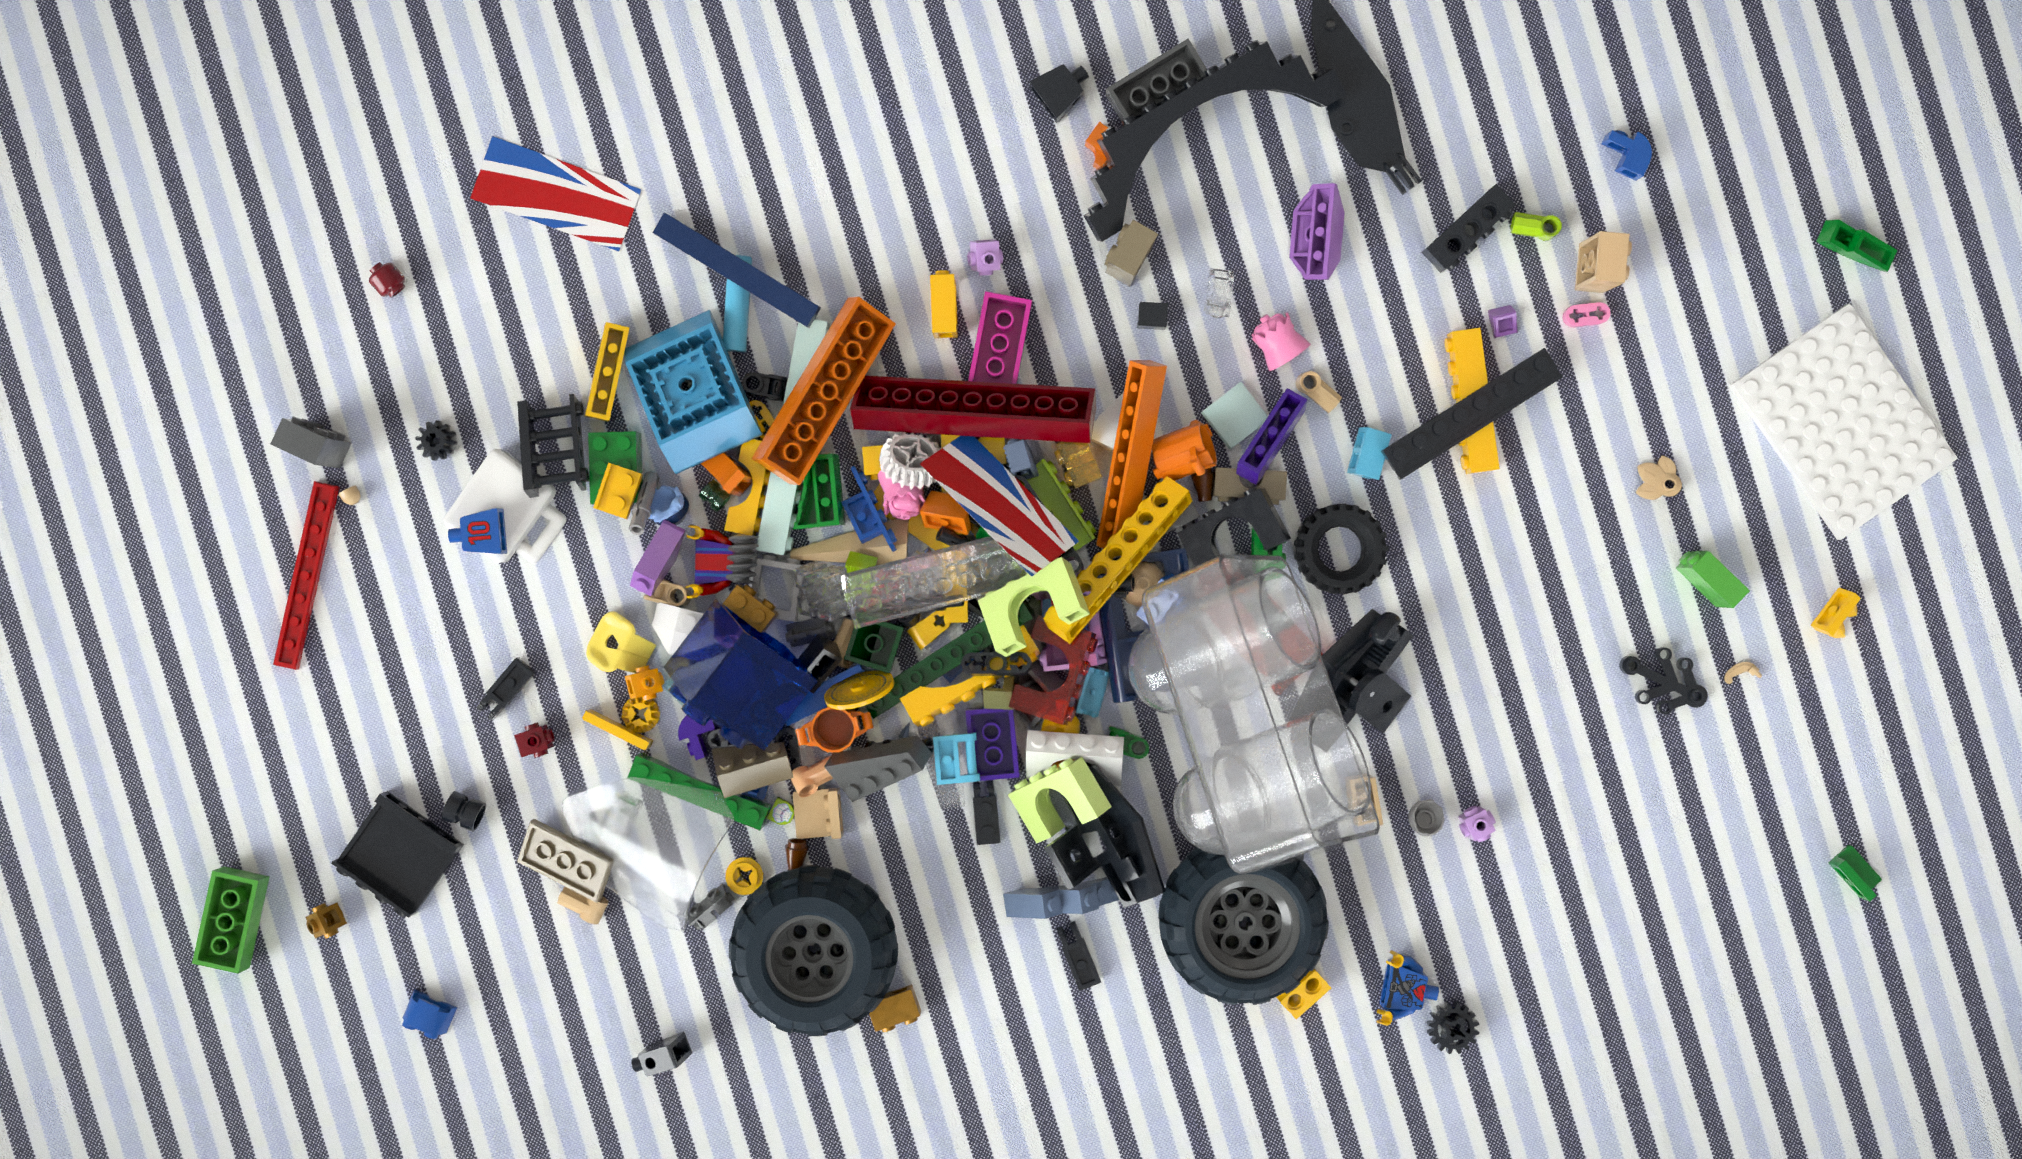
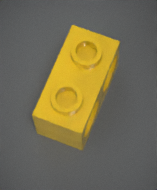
M1315 968L1313 971L1308 972L1300 981L1301 984L1288 994L1283 993L1276 997L1295 1019H1298L1331 989L1330 985Z

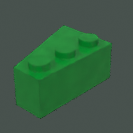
M833 453L818 455L803 481L804 487L798 504L799 509L796 522H794V530L846 525L844 507L841 503L843 502L839 455Z

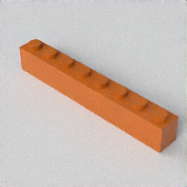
M1152 360L1129 361L1096 544L1103 549L1106 547L1110 537L1119 532L1124 521L1128 517H1132L1142 502L1167 369L1166 365ZM1135 538L1130 539L1128 542H1134Z

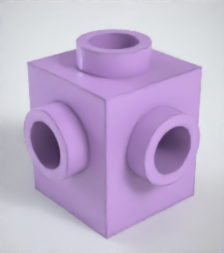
M994 239L970 241V252L967 254L968 265L971 266V270L979 272V275H992L993 270H1000V264L1003 263V253L999 249V241Z
M1472 806L1458 816L1461 822L1459 828L1465 838L1468 837L1473 841L1482 842L1491 837L1490 834L1496 831L1493 826L1496 821L1492 813L1480 806ZM1481 821L1483 825L1477 828V823Z

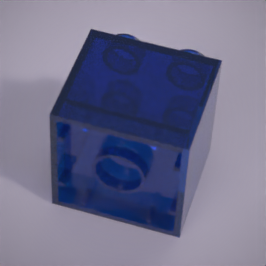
M717 599L713 601L663 667L674 682L668 691L684 704L681 708L682 711L703 726L711 719L722 727L719 731L720 735L739 749H743L746 743L750 741L762 750H765L818 681L786 645L767 632L760 633Z

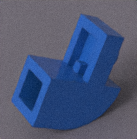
M1612 130L1605 135L1601 144L1622 154L1615 172L1635 181L1643 177L1652 157V149L1648 139L1640 132L1628 138V134L1620 130Z

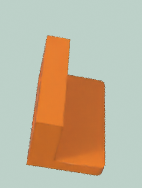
M930 491L920 510L924 527L939 530L940 527L944 526L955 533L968 535L971 530L969 513L949 493Z

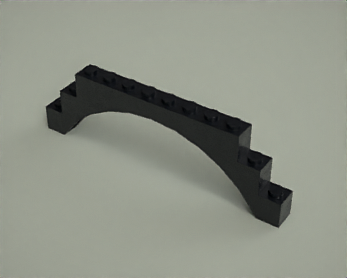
M1255 40L1245 46L1246 51L1238 55L1235 52L1224 59L1226 63L1219 67L1213 65L1204 71L1205 75L1198 80L1196 77H1193L1183 83L1185 88L1177 92L1174 89L1163 95L1164 100L1156 104L1154 101L1142 108L1143 113L1135 116L1132 114L1122 120L1123 125L1115 129L1112 126L1101 133L1102 137L1097 142L1110 166L1108 167L1105 164L1094 171L1096 175L1090 178L1103 204L1101 205L1098 202L1088 208L1089 212L1084 215L1096 240L1103 242L1122 230L1128 194L1138 168L1160 136L1171 124L1191 109L1218 96L1242 90H1268L1285 93L1318 107H1327L1347 95L1335 70H1325L1323 67L1310 75L1301 55L1292 56V54H1288L1277 62L1268 42H1258V40Z

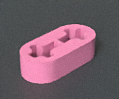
M1605 303L1579 304L1568 307L1564 311L1562 319L1567 326L1573 328L1593 326L1605 323L1609 319L1611 312ZM1598 308L1600 312L1603 311V316L1598 320L1597 316H1589V313L1596 311ZM1575 310V314H1583L1584 317L1577 319L1575 322L1573 318L1570 319L1569 315Z

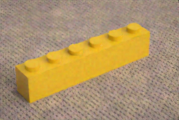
M1481 328L1452 331L1445 338V350L1450 355L1448 373L1453 377L1454 384L1451 385V395L1453 399H1456V403L1488 383ZM1493 422L1458 443L1459 446H1462L1463 455L1460 458V462L1466 474L1500 469Z

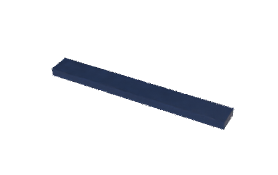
M665 212L652 232L810 328L821 309L820 306Z

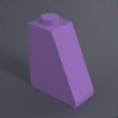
M663 520L634 569L630 582L631 587L652 596L677 560L685 529Z

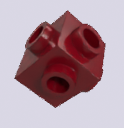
M537 722L525 726V732L514 735L521 758L531 754L534 755V758L549 754L547 749L554 747L555 737L552 729H548L547 724L539 726Z

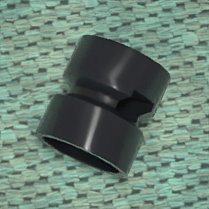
M453 791L444 806L441 818L450 823H458L460 821L462 828L474 832L484 816L486 803L474 798L468 801L467 796Z

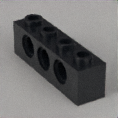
M1495 184L1421 253L1440 273L1446 269L1450 272L1460 263L1458 258L1463 253L1468 255L1478 246L1475 242L1481 236L1486 239L1495 230L1493 225L1496 222L1500 221L1503 223L1513 214L1510 210L1516 204ZM1483 209L1491 211V220L1483 216ZM1466 225H1470L1474 228V236H1470L1466 233ZM1448 241L1456 243V252L1448 249Z

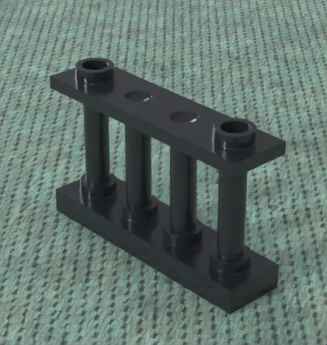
M569 394L570 405L539 410L532 408L527 400L517 401L523 490L529 498L539 497V488H542L543 485L576 481L581 491L586 490V482H589V472L584 465L581 416L584 415L582 401H578L574 394ZM571 415L572 427L540 432L534 430V422H537V419ZM573 437V449L542 454L536 452L535 444H538L539 441ZM574 459V472L545 476L537 474V466H540V463Z

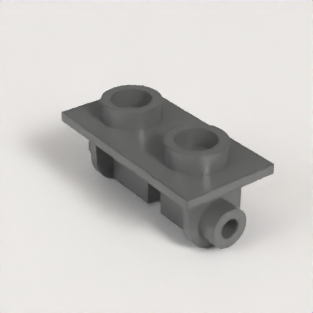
M832 615L786 624L787 633L785 637L786 641L790 642L791 647L811 643L818 633L828 639L836 638L837 636Z
M723 883L718 888H713L704 900L690 908L687 913L690 926L694 925L697 930L705 929L716 919V915L712 913L713 910L721 915L733 905L732 901L735 899L731 893L728 892L726 894Z

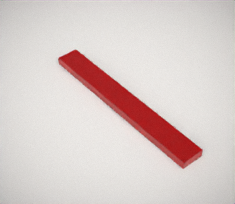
M317 481L313 483L273 665L299 670L340 486Z

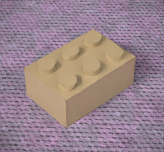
M1600 231L1579 243L1575 291L1604 293L1625 283L1630 271L1629 265H1627V257L1632 250V242L1629 241L1630 234Z

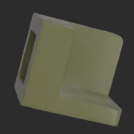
M1014 676L1004 678L1003 688H984V709L1013 710L1015 697Z

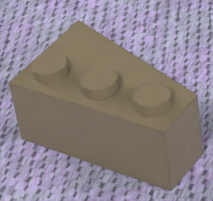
M784 742L712 749L716 774L724 798L794 778Z

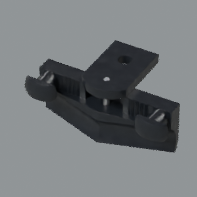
M1371 609L1319 658L1288 723L1298 729V735L1303 741L1308 743L1314 741L1329 751L1356 713L1384 734L1407 703L1411 695L1386 675V672L1413 637L1409 631L1399 625L1401 619L1397 614L1385 612L1381 615L1374 609Z

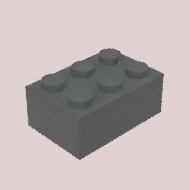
M293 416L292 419H281L270 445L311 464L340 469L352 443L344 440L345 435L334 430L325 429L324 425L318 422L308 421L303 418L299 419Z

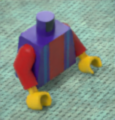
M689 525L688 527L695 529L693 536L686 535L687 538L696 540L695 584L685 586V588L691 587L694 590L693 595L686 597L692 599L697 598L699 595L717 594L731 584V581L726 579V575L733 572L726 569L727 565L734 564V562L727 559V556L734 554V552L728 550V546H732V542L717 530Z

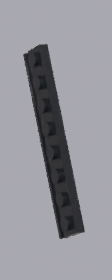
M1543 348L1381 450V452L1397 474L1398 479L1401 480L1563 378V376L1557 370V366L1547 350Z

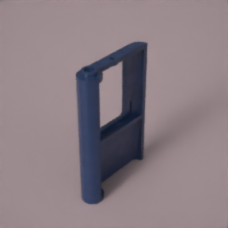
M1185 548L1151 552L1142 560L1147 562L1161 561L1164 566L1165 576L1172 573L1190 588L1185 594V601L1171 614L1173 617L1169 626L1128 632L1125 628L1121 598H1115V593L1100 608L1113 703L1129 702L1145 696L1206 688L1188 557ZM1100 574L1097 578H1103L1106 574Z

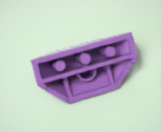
M1336 183L1313 184L1309 189L1310 191L1293 210L1289 258L1305 280H1329L1341 260L1345 212Z

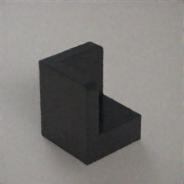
M1140 302L1137 328L1165 330L1167 327L1168 303Z

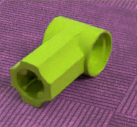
M1514 212L1510 233L1537 237L1540 240L1549 241L1561 231L1562 223L1558 217L1553 215L1545 217ZM1544 223L1552 225L1553 233H1547L1544 230Z

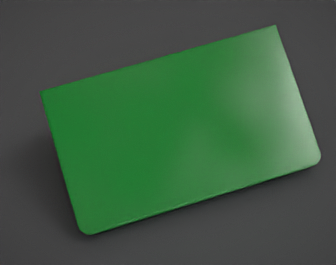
M1847 845L1828 862L1859 898L1870 902L1877 896L1872 889L1882 879L1853 846Z

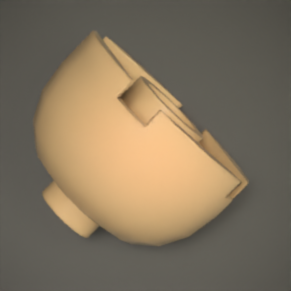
M1141 561L1130 573L1134 574L1135 578L1134 591L1129 592L1127 597L1124 598L1127 603L1136 607L1143 605L1159 580L1164 577L1162 571L1155 564L1147 561Z

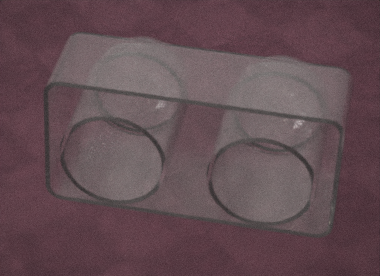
M1221 554L1147 588L1142 595V606L1149 627L1139 635L1132 646L1128 659V675L1135 693L1147 706L1164 714L1179 715L1195 764L1180 779L1173 799L1175 821L1184 837L1192 845L1204 852L1225 855L1227 863L1233 871L1239 874H1247L1301 861L1378 834L1380 825L1371 799V782L1367 763L1356 737L1344 722L1321 657V638L1315 615L1303 591L1295 582L1288 563L1281 556Z

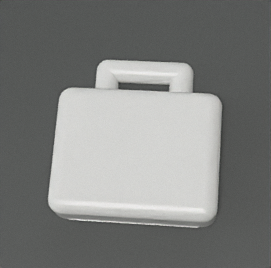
M494 449L487 455L447 512L443 523L448 529L460 528V517L493 508L504 509L508 554H483L497 563H506L517 552L529 562L536 563L541 559L566 523V516L549 504L556 494V489L552 484L543 485L542 488H539V497L529 498L523 490L521 462L504 450ZM543 516L549 520V523L531 546L524 539L539 517Z

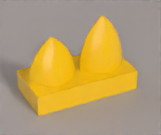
M1838 588L1812 622L1811 626L1816 631L1827 634L1830 637L1844 638L1845 627L1843 622L1847 617L1857 616V603L1861 598L1854 592Z

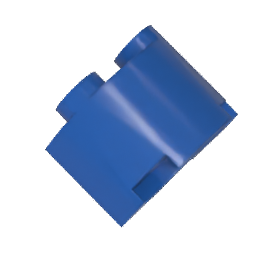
M414 989L402 1017L404 1020L402 1026L410 1030L417 1029L423 1031L426 1037L437 1039L438 1035L447 1033L457 1007L443 1001H435L429 995Z

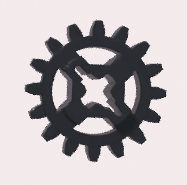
M1446 1001L1445 1008L1437 1005L1438 1012H1430L1433 1020L1426 1022L1428 1026L1432 1027L1427 1030V1034L1433 1036L1430 1041L1434 1045L1438 1043L1437 1048L1440 1051L1446 1047L1448 1054H1451L1453 1049L1458 1054H1461L1462 1047L1470 1050L1468 1043L1475 1044L1476 1041L1473 1035H1479L1480 1033L1474 1028L1479 1025V1022L1473 1019L1476 1016L1473 1011L1468 1012L1469 1008L1465 1004L1460 1008V1004L1457 1001L1454 1002L1453 1006ZM1465 1019L1467 1020V1024H1468V1029H1467V1031L1465 1030V1027H1464V1024L1466 1023ZM1446 1024L1450 1026H1457L1459 1031L1449 1029V1027ZM1438 1025H1441V1036L1438 1033Z

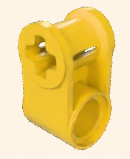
M944 611L933 612L927 618L922 619L907 630L920 650L935 640L938 635L951 625V623H945V626L936 624L935 621L938 619L936 615L938 614L941 617L944 615Z

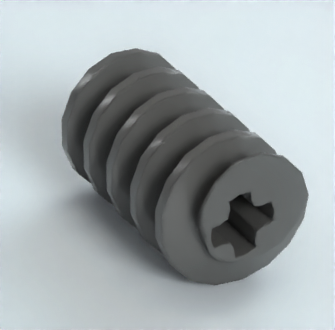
M738 534L729 537V541L735 543V545L728 546V550L734 552V554L727 556V559L734 562V564L727 565L726 569L733 573L726 575V579L733 583L756 584L749 580V578L756 576V573L751 571L750 568L757 566V563L751 561V558L758 557V554L752 552L751 549L759 547L758 544L752 542V539L759 538V536Z

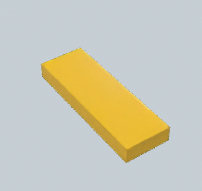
M592 709L586 710L582 717L584 721L642 750L649 749L654 741L638 732H633L628 727Z

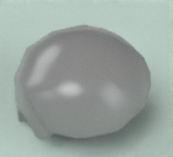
M1431 799L1418 801L1411 807L1408 814V822L1411 828L1422 836H1432L1442 829L1445 820L1443 808Z

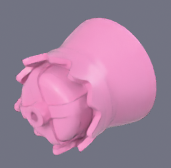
M1288 312L1285 313L1286 317L1280 313L1269 317L1268 314L1260 318L1262 323L1256 326L1252 334V340L1264 352L1269 371L1289 362L1311 345L1302 335L1295 331Z
M880 470L878 480L885 493L883 502L884 515H887L890 511L893 517L897 519L909 520L910 517L920 514V510L925 502L924 485L921 490L917 486H914L912 490L906 485L901 488L900 483L892 484V480L886 479L885 473Z

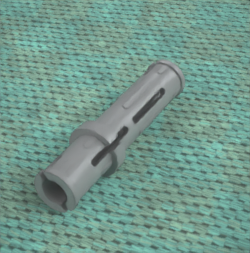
M652 471L645 473L637 503L632 509L633 517L629 530L636 535L644 533L646 521L651 516L652 511L650 507L660 479L658 474Z

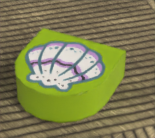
M777 797L767 819L779 825H786L794 818V807L790 802Z

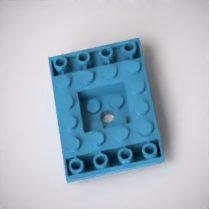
M710 310L625 348L626 366L658 445L675 474L763 435ZM685 380H692V387L687 391H683L681 389L682 383Z

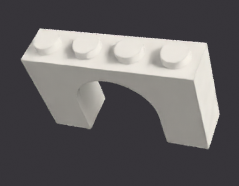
M1028 730L1026 779L1040 771L1043 775V771L1057 761L1066 760L1070 757L1075 760L1083 757L1085 762L1092 765L1095 764L1113 785L1121 786L1124 737Z

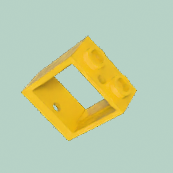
M947 270L935 271V275H930L932 333L934 339L958 338L955 276Z

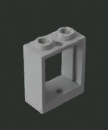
M763 554V559L756 558L757 566L754 569L756 576H753V582L756 584H752V588L757 592L755 595L757 597L759 595L763 565L796 570L791 609H774L779 613L775 619L796 622L806 565H800L801 560L786 558V562L777 561V556Z

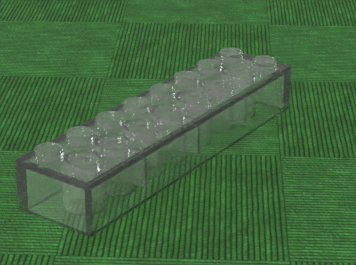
M989 536L841 574L846 603L854 627L857 629L985 596L990 591L1001 589L1011 580L1022 578L1027 572Z

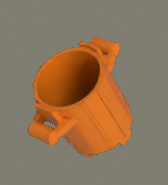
M1193 420L1187 427L1153 439L1152 453L1156 466L1153 472L1157 479L1163 478L1164 480L1168 476L1175 481L1194 473L1197 476H1201L1205 473V469L1216 466L1217 456L1211 439L1213 434L1208 424Z
M826 706L816 713L812 721L804 724L801 728L795 729L799 746H818L826 752L839 753L850 747L858 736L874 727L870 712L864 713L855 709L838 710ZM859 715H861L864 729L860 728L861 720L859 719ZM805 728H807L810 742L807 740Z

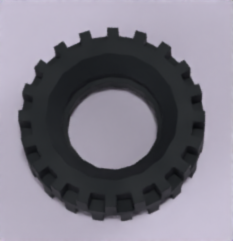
M1335 504L1316 510L1299 527L1297 539L1294 540V559L1297 560L1299 572L1303 573L1308 583L1313 584L1321 591L1332 594L1356 593L1365 587H1369L1373 584L1372 581L1381 575L1380 571L1383 565L1387 563V559H1385L1386 551H1389V546H1386L1385 541L1387 535L1386 532L1382 531L1379 520H1375L1371 516L1372 513L1368 510L1365 511L1356 505ZM1332 528H1348L1360 540L1362 548L1360 558L1356 565L1349 570H1331L1320 559L1318 551L1319 542L1324 533Z

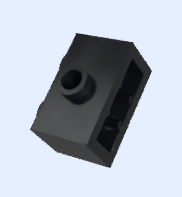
M818 633L790 667L794 683L814 694L842 660L837 643Z

